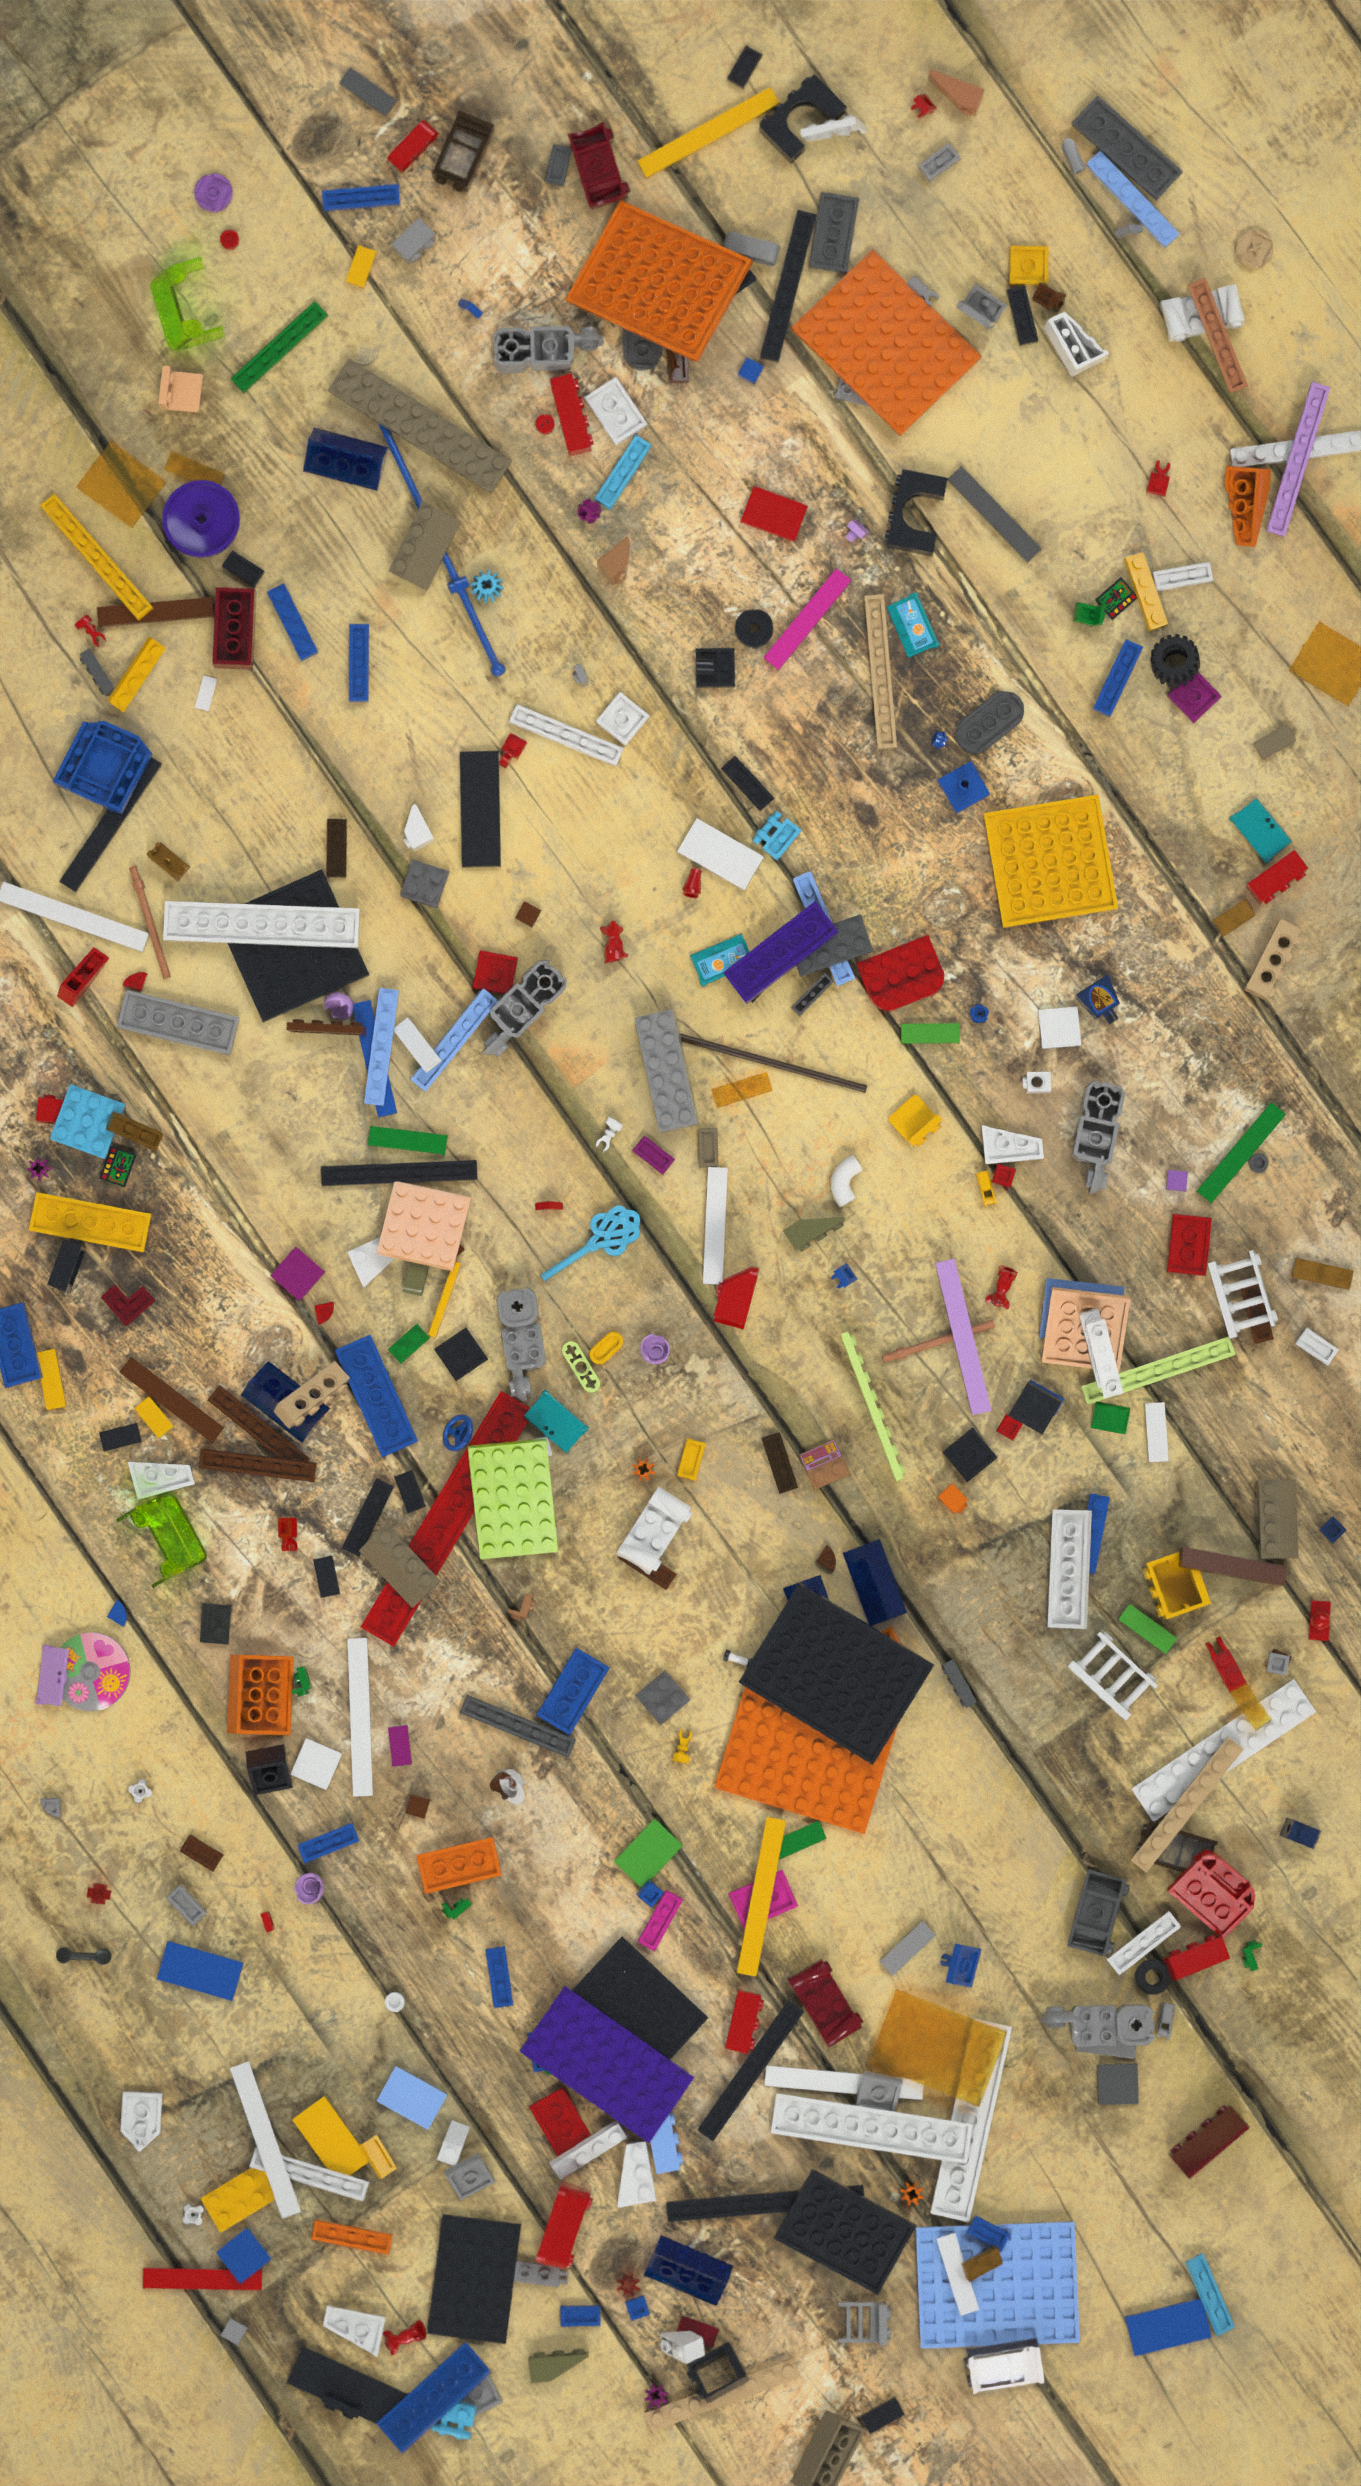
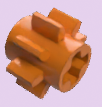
M638 1458L639 1464L632 1465L633 1468H636V1472L632 1475L638 1474L640 1476L639 1481L642 1480V1477H646L649 1481L648 1475L655 1474L654 1471H651L655 1464L649 1465L648 1458H646L645 1462H641ZM644 1464H646L647 1469H649V1472H645L644 1475H641V1471L638 1469V1467H642Z
M916 2181L913 2185H909L906 2182L907 2187L905 2189L900 2188V2191L904 2193V2196L900 2199H907V2206L911 2202L918 2205L917 2200L919 2198L924 2199L919 2193L923 2190V2187L917 2188ZM912 2189H915L917 2196H913L910 2199L907 2191L911 2192Z

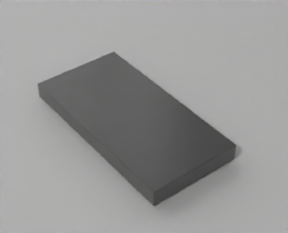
M821 192L809 268L847 274L859 198Z

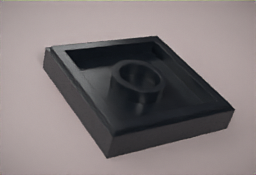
M466 1327L434 1349L456 1382L488 1360Z
M1028 1381L1010 1411L1009 1416L1043 1435L1062 1400Z
M973 1427L942 1452L966 1482H969L998 1458Z

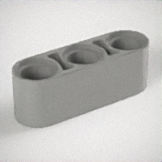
M730 231L726 233L723 247L741 254L753 262L768 266H775L780 250L778 244Z

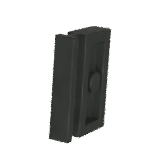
M203 1603L200 1643L229 1645L232 1605Z

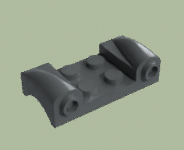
M1088 1869L1067 1946L1107 1957L1108 1953L1112 1954L1115 1943L1111 1942V1936L1121 1899H1123V1896H1128L1130 1889L1127 1880Z

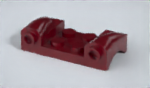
M602 122L591 129L568 134L589 207L594 210L628 198V193H631L628 182H624L621 178L611 145L612 139H614L612 128H608Z
M819 1959L804 1970L789 1977L788 1981L826 2045L830 2048L861 2029V2023L864 2021L858 2012L854 2014L830 1974L833 1970L828 1961L823 1962L822 1959Z

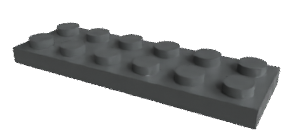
M1098 95L1071 124L1156 201L1183 173L1178 166Z

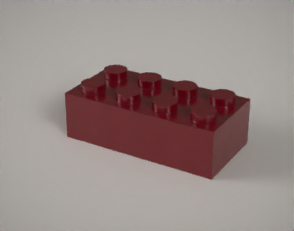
M216 587L212 661L214 668L253 670L257 597L255 589Z

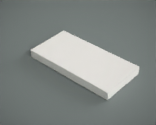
M699 819L695 820L677 853L745 891L764 858L762 855Z

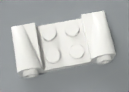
M1236 284L1211 291L1225 328L1236 329L1244 325L1245 318ZM1192 296L1161 301L1160 308L1164 316L1169 342H1180L1188 337L1206 333Z
M658 1486L616 1555L634 1563L648 1575H650L652 1570L657 1571L662 1563L659 1560L682 1522L685 1521L687 1523L693 1514L690 1511L692 1507Z

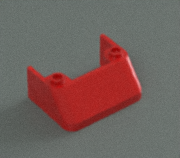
M751 1266L725 1278L723 1283L719 1282L716 1291L718 1302L714 1313V1322L744 1330L759 1268Z
M561 2180L535 2262L565 2270L567 2266L571 2267L575 2256L571 2253L585 2210H590L593 2198L590 2197V2189Z

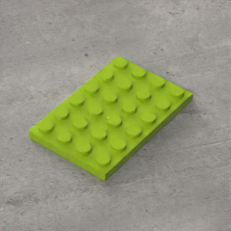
M547 1439L468 1446L480 1559L558 1552Z

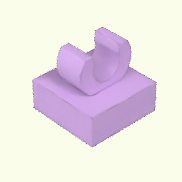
M854 519L847 525L851 531L846 535V538L852 542L857 537L860 539L865 538L870 532Z

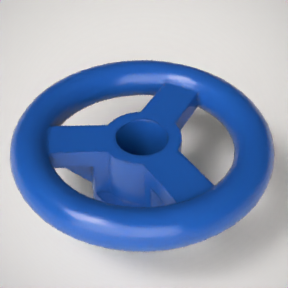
M459 1414L447 1423L443 1431V1444L448 1450L458 1451L470 1442L473 1433V1423L470 1417ZM464 1420L459 1427L452 1428L457 1421ZM449 1434L455 1438V1445L449 1443Z

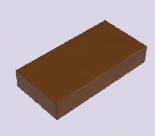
M191 1834L180 1850L181 1853L214 1872L224 1856Z

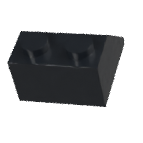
M284 1744L245 1752L247 1771L254 1795L293 1788Z

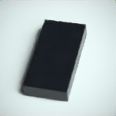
M745 46L727 80L744 89L763 54Z
M233 550L222 565V568L254 588L265 573L263 569Z
M138 1423L99 1432L104 1452L142 1442Z
M413 1470L394 1477L407 1513L426 1507Z
M333 1556L313 1559L321 1598L340 1594Z
M894 2396L862 2414L860 2417L868 2432L872 2434L905 2414Z

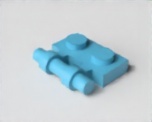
M775 811L772 816L769 815L765 825L761 830L758 829L756 831V836L752 839V842L756 845L764 840L766 844L762 849L776 861L780 859L802 831L787 818L781 824L778 820L782 815L778 811ZM775 827L777 829L772 837L768 836L767 833L770 829Z
M459 2402L441 2418V2424L436 2423L432 2426V2431H436L439 2435L443 2436L446 2434L455 2436L459 2440H470L472 2433L465 2431L466 2426L472 2427L474 2425L477 2406ZM449 2422L457 2423L458 2428L449 2427Z

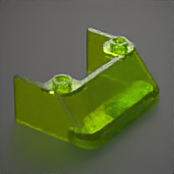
M201 257L170 266L150 283L167 344L173 351H181L226 337L222 326L203 331L202 325L198 320L189 319L184 321L174 286L181 284L185 280L186 274L205 269Z
M172 1493L163 1494L136 1506L116 1519L118 1523L131 1517L133 1523L138 1528L149 1527L166 1559L160 1565V1573L163 1578L152 1584L153 1588L182 1575L207 1559V1553L177 1497Z

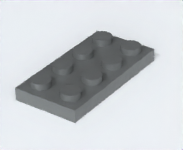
M861 914L833 924L839 933L796 966L800 977L874 952Z

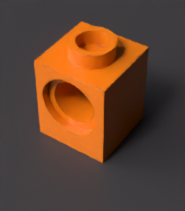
M953 1483L937 1497L953 1514L955 1512L960 1514L967 1507L966 1502L968 1499Z

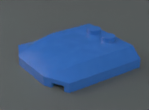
M98 721V723L83 722L53 782L64 790L115 813L122 814L153 754L140 737L106 721Z

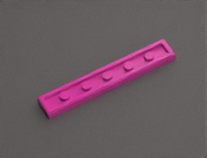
M836 568L764 656V659L779 671L850 584L851 579Z

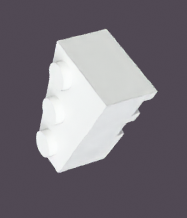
M1066 312L1049 319L1043 327L1071 377L1103 362L1109 355Z
M645 2140L626 2143L617 2208L656 2201L650 2159Z

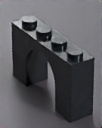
M815 74L811 78L809 76L805 78L801 83V87L797 91L793 90L787 96L788 100L785 103H779L774 108V113L770 117H764L759 123V132L790 164L805 152V145L790 131L787 125V118L794 109L801 106L813 107L827 120L835 121L846 113L847 106Z
M902 469L901 475L897 474L895 485L899 486L898 493L893 494L892 504L895 505L894 512L890 511L888 523H892L890 531L886 530L884 542H888L887 548L933 557L937 534L911 528L905 522L902 510L905 504L915 497L944 500L947 477Z

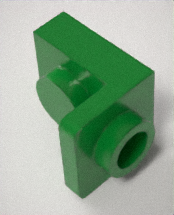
M306 1666L296 1668L297 1673H294L297 1684H301L302 1687L292 1690V1695L297 1694L300 1697L309 1694L308 1690L312 1689Z
M461 1898L453 1905L455 1909L452 1910L444 1902L441 1904L444 1907L441 1911L448 1919L451 1917L456 1919L473 1903L469 1898L465 1900Z

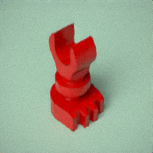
M86 614L74 626L78 630L85 628V633L87 635L90 634L94 645L100 647L96 642V638L102 637L106 642V637L102 633L97 632L96 626L94 624L91 625V617Z

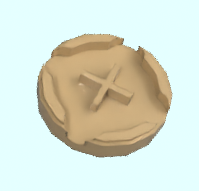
M1260 230L1244 232L1237 239L1235 246V255L1238 261L1243 266L1251 269L1263 267L1272 257L1274 251L1272 240L1265 232Z

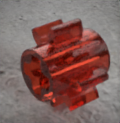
M93 1883V1887L87 1889V1897L91 1898L90 1903L105 1904L106 1900H110L112 1890H107V1884Z
M624 2272V2278L622 2280L617 2279V2282L621 2283L617 2290H623V2297L626 2296V2293H630L633 2297V2291L640 2290L636 2286L640 2279H634L633 2272L630 2276H627ZM625 2280L633 2282L631 2289L623 2286L625 2285Z

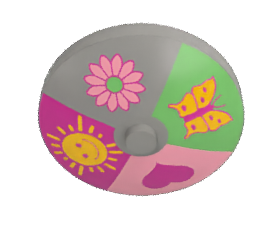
M89 1632L70 1638L60 1647L69 1649L66 1668L68 1673L67 1682L64 1684L63 1700L67 1704L79 1710L98 1711L110 1707L123 1696L130 1682L131 1666L128 1655L116 1640L101 1633Z

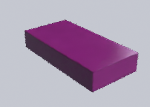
M645 1135L632 1150L662 1175L675 1161L674 1158Z
M408 1725L388 1727L392 1767L411 1765L412 1757Z

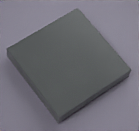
M1098 2064L1099 2105L1139 2104L1138 2064Z

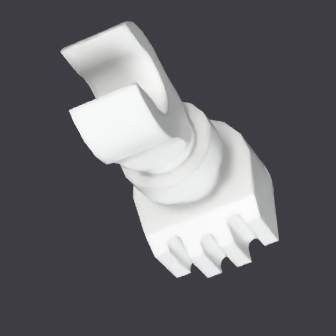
M609 1116L606 1120L609 1128L605 1129L604 1136L596 1142V1147L599 1146L601 1141L606 1142L607 1145L604 1151L609 1149L610 1140L612 1137H615L616 1130L620 1132L624 1126Z

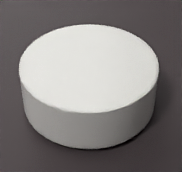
M392 1992L385 1999V2006L391 2012H398L405 2005V1999L399 1992Z

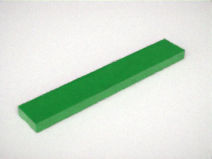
M314 301L231 377L230 380L243 394L246 393L328 317V314Z
M1271 1102L1196 1192L1212 1204L1286 1114Z

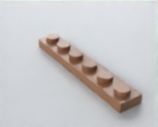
M1206 277L1188 284V289L1229 393L1247 387L1248 384Z

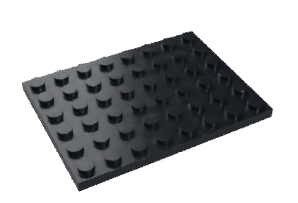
M799 1582L738 1683L873 1765L928 1677L934 1664Z

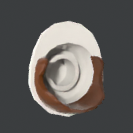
M502 1769L497 1772L490 1782L491 1791L500 1793L503 1800L507 1799L513 1804H521L524 1801V1780L521 1775L512 1769Z

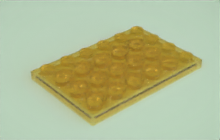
M896 1989L869 2064L980 2107L1008 2032Z

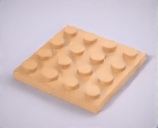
M394 1182L377 1254L453 1271L471 1198L403 1182Z
M1052 1287L1042 1362L1092 1368L1079 1313L1098 1308L1101 1319L1106 1321L1119 1372L1130 1296Z

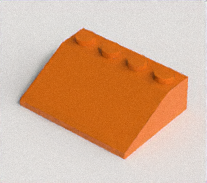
M230 1654L227 1733L291 1735V1691L294 1656Z

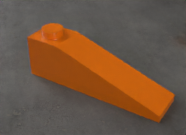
M1226 466L1225 490L1229 495L1230 503L1228 505L1229 510H1232L1234 520L1232 524L1237 545L1256 547L1270 489L1271 469Z

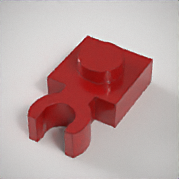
M1158 460L1155 465L1157 474L1151 472L1146 493L1165 497L1170 477L1165 476V474L1170 469V463H1167L1165 469H1161L1159 467L1160 461Z

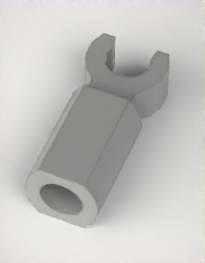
M915 275L908 281L907 285L920 297H923L929 306L932 307V303L929 301L930 297H934L936 300L939 299V295L934 291H929V287Z

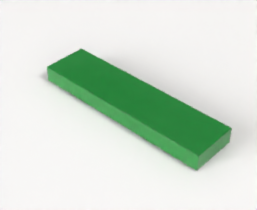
M370 1126L368 1146L445 1155L448 1135Z

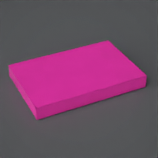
M783 1870L776 1872L767 1920L798 1907ZM754 1882L728 1893L744 1930Z

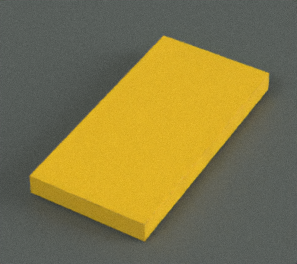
M325 2096L292 2119L327 2169L350 2176L369 2162L361 2150L360 2144Z

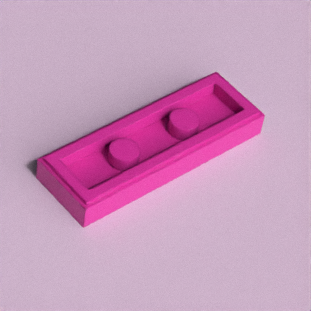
M666 1890L642 1932L638 1943L655 1952L683 1899Z

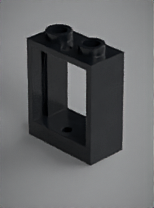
M70 1238L68 1241H62L47 1283L49 1286L71 1293L86 1251L82 1247V1243Z
M729 2342L687 2364L689 2371L686 2373L692 2383L696 2382L698 2386L695 2389L700 2400L704 2399L707 2403L750 2381ZM727 2355L737 2378L708 2394L697 2371Z

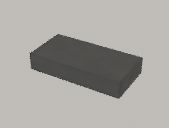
M553 144L545 183L564 187L572 148Z

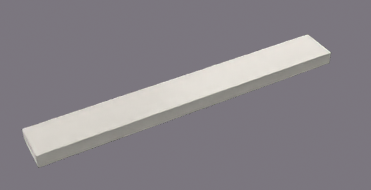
M3 882L0 889V902L140 952L144 951L150 935L149 933Z
M353 1638L347 1639L353 1796H373L368 1639Z
M246 2062L232 2067L230 2070L281 2217L284 2219L298 2214L301 2210L250 2064Z
M767 2065L765 2086L858 2094L863 2074ZM896 2077L903 2079L899 2098L922 2100L923 2079Z

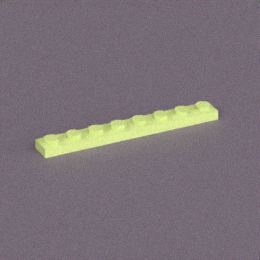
M849 1332L840 1335L894 1479L897 1482L904 1479L903 1474H906L902 1463L898 1464L896 1456L899 1455L895 1444L891 1445L889 1438L892 1436L888 1426L884 1427L882 1420L885 1417L882 1409H877L875 1401H878L874 1389L870 1390L868 1383L871 1380L868 1372H863L861 1367L864 1362L861 1354H857L854 1346H857L854 1335H849Z
M1226 1337L1119 1373L1123 1393L1236 1355L1230 1338ZM1096 1381L1081 1386L1087 1405L1107 1399L1103 1396L1102 1388L1097 1387Z

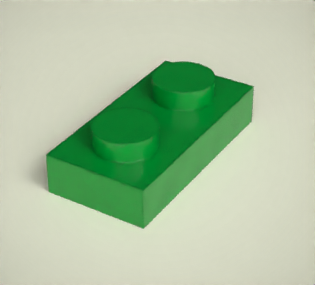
M416 1324L388 1350L402 1364L430 1338Z

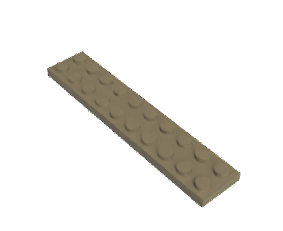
M351 359L347 360L328 389V392L490 494L512 463L510 459Z

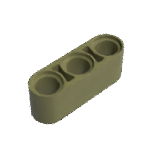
M409 1262L402 1292L422 1296L429 1266Z

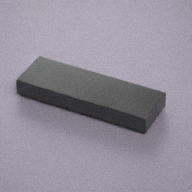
M351 67L339 82L341 86L385 117L397 103L396 99Z

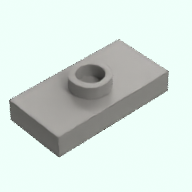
M181 1884L166 1897L192 1926L208 1913Z

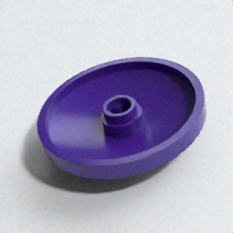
M196 480L183 484L169 496L163 509L162 521L167 538L177 550L191 557L207 558L218 555L233 543L240 528V512L234 497L223 486L212 481Z

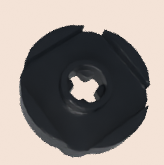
M759 609L744 611L736 620L735 634L737 639L748 648L758 649L766 645L773 635L772 619L766 612ZM757 624L759 632L751 633L749 626Z

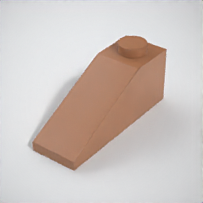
M930 69L928 79L962 114L976 116L984 95V89Z

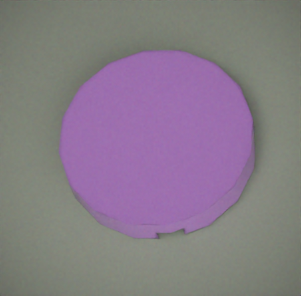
M216 173L201 177L194 189L198 205L203 210L211 213L226 209L233 197V190L229 180L223 175Z

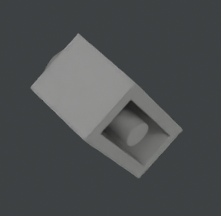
M418 218L392 243V248L409 265L412 262H417L425 249L429 250L434 246L436 235Z

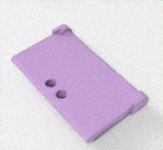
M45 1644L42 1645L43 1653L35 1704L62 1706L64 1684L67 1682L68 1674L66 1668L69 1649L55 1648Z

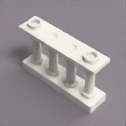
M1254 1250L1249 1251L1251 1258L1227 1265H1218L1216 1261L1208 1263L1230 1339L1239 1337L1238 1332H1241V1329L1269 1321L1271 1327L1276 1326L1275 1322L1278 1321L1276 1310L1271 1309L1259 1265H1262L1259 1253L1255 1254ZM1251 1265L1254 1266L1255 1277L1228 1285L1227 1283L1223 1284L1221 1276H1224V1273ZM1259 1284L1262 1295L1236 1303L1228 1302L1227 1295L1230 1294L1229 1292ZM1261 1303L1265 1304L1267 1314L1241 1322L1234 1321L1232 1314L1235 1311Z
M1098 1308L1079 1313L1097 1387L1102 1388L1104 1398L1122 1394L1123 1389L1105 1319H1101Z
M1098 1632L1096 1634L1100 1638L1098 1643L1081 1661L1076 1663L1071 1661L1067 1667L1123 1720H1127L1131 1715L1128 1712L1130 1710L1129 1707L1149 1685L1155 1689L1158 1686L1155 1684L1157 1680L1149 1672L1145 1674L1112 1643L1114 1639L1106 1632L1103 1634ZM1106 1645L1109 1646L1115 1653L1095 1675L1089 1676L1085 1672L1086 1666ZM1121 1658L1129 1667L1110 1688L1104 1690L1099 1685L1101 1683L1100 1680ZM1136 1672L1144 1680L1124 1702L1118 1703L1114 1699L1115 1693Z

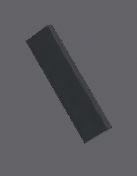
M376 1478L342 1549L360 1557L361 1553L359 1550L367 1543L394 1486Z

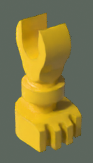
M681 1729L679 1732L680 1744L676 1748L678 1752L673 1753L672 1761L689 1764L690 1757L685 1755V1753L688 1752L687 1744L692 1738V1732L690 1730L689 1737L684 1739L682 1737L683 1729Z

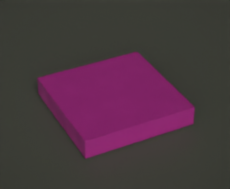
M1200 673L1197 676L1194 675L1192 682L1188 680V685L1183 686V684H1179V688H1174L1167 695L1193 724L1222 697Z
M295 1247L270 1276L298 1301H301L325 1274V1271L300 1249Z

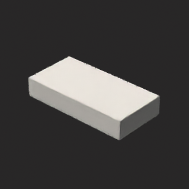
M1305 1328L1295 1343L1327 1366L1339 1350L1308 1328Z

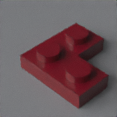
M116 1285L101 1296V1299L126 1327L156 1302L143 1286L129 1298Z

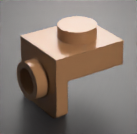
M525 1593L520 1612L508 1609V1613L511 1614V1618L522 1621L523 1617H528L529 1611L533 1612L536 1600H533V1595Z

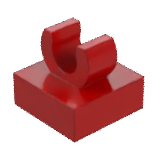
M926 94L918 95L913 100L916 104L911 107L912 111L918 107L920 108L921 112L917 116L918 118L932 114L937 109Z

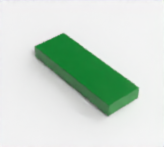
M819 1820L783 1836L779 1860L827 1839Z

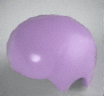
M333 992L325 998V1010L329 1008L333 1018L339 1020L351 1018L353 1001L349 996L340 992Z
M649 1334L643 1338L640 1344V1353L646 1362L661 1364L667 1360L670 1354V1347L663 1336Z
M307 1873L297 1879L294 1888L297 1900L304 1904H313L321 1899L324 1894V1883L317 1874Z

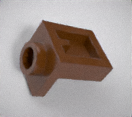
M1040 282L1032 300L1048 310L1059 312L1060 308L1064 305L1066 294L1058 292L1045 283Z

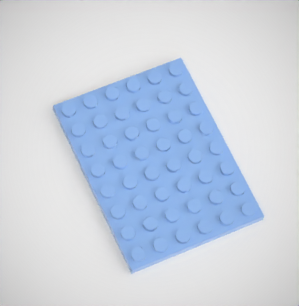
M1074 2221L994 2224L1011 2233L1002 2252L999 2251L1003 2264L971 2281L979 2310L961 2316L936 2238L955 2232L964 2262L992 2246L967 2234L966 2232L970 2225L916 2227L921 2348L991 2346L1037 2338L1038 2344L1080 2343Z

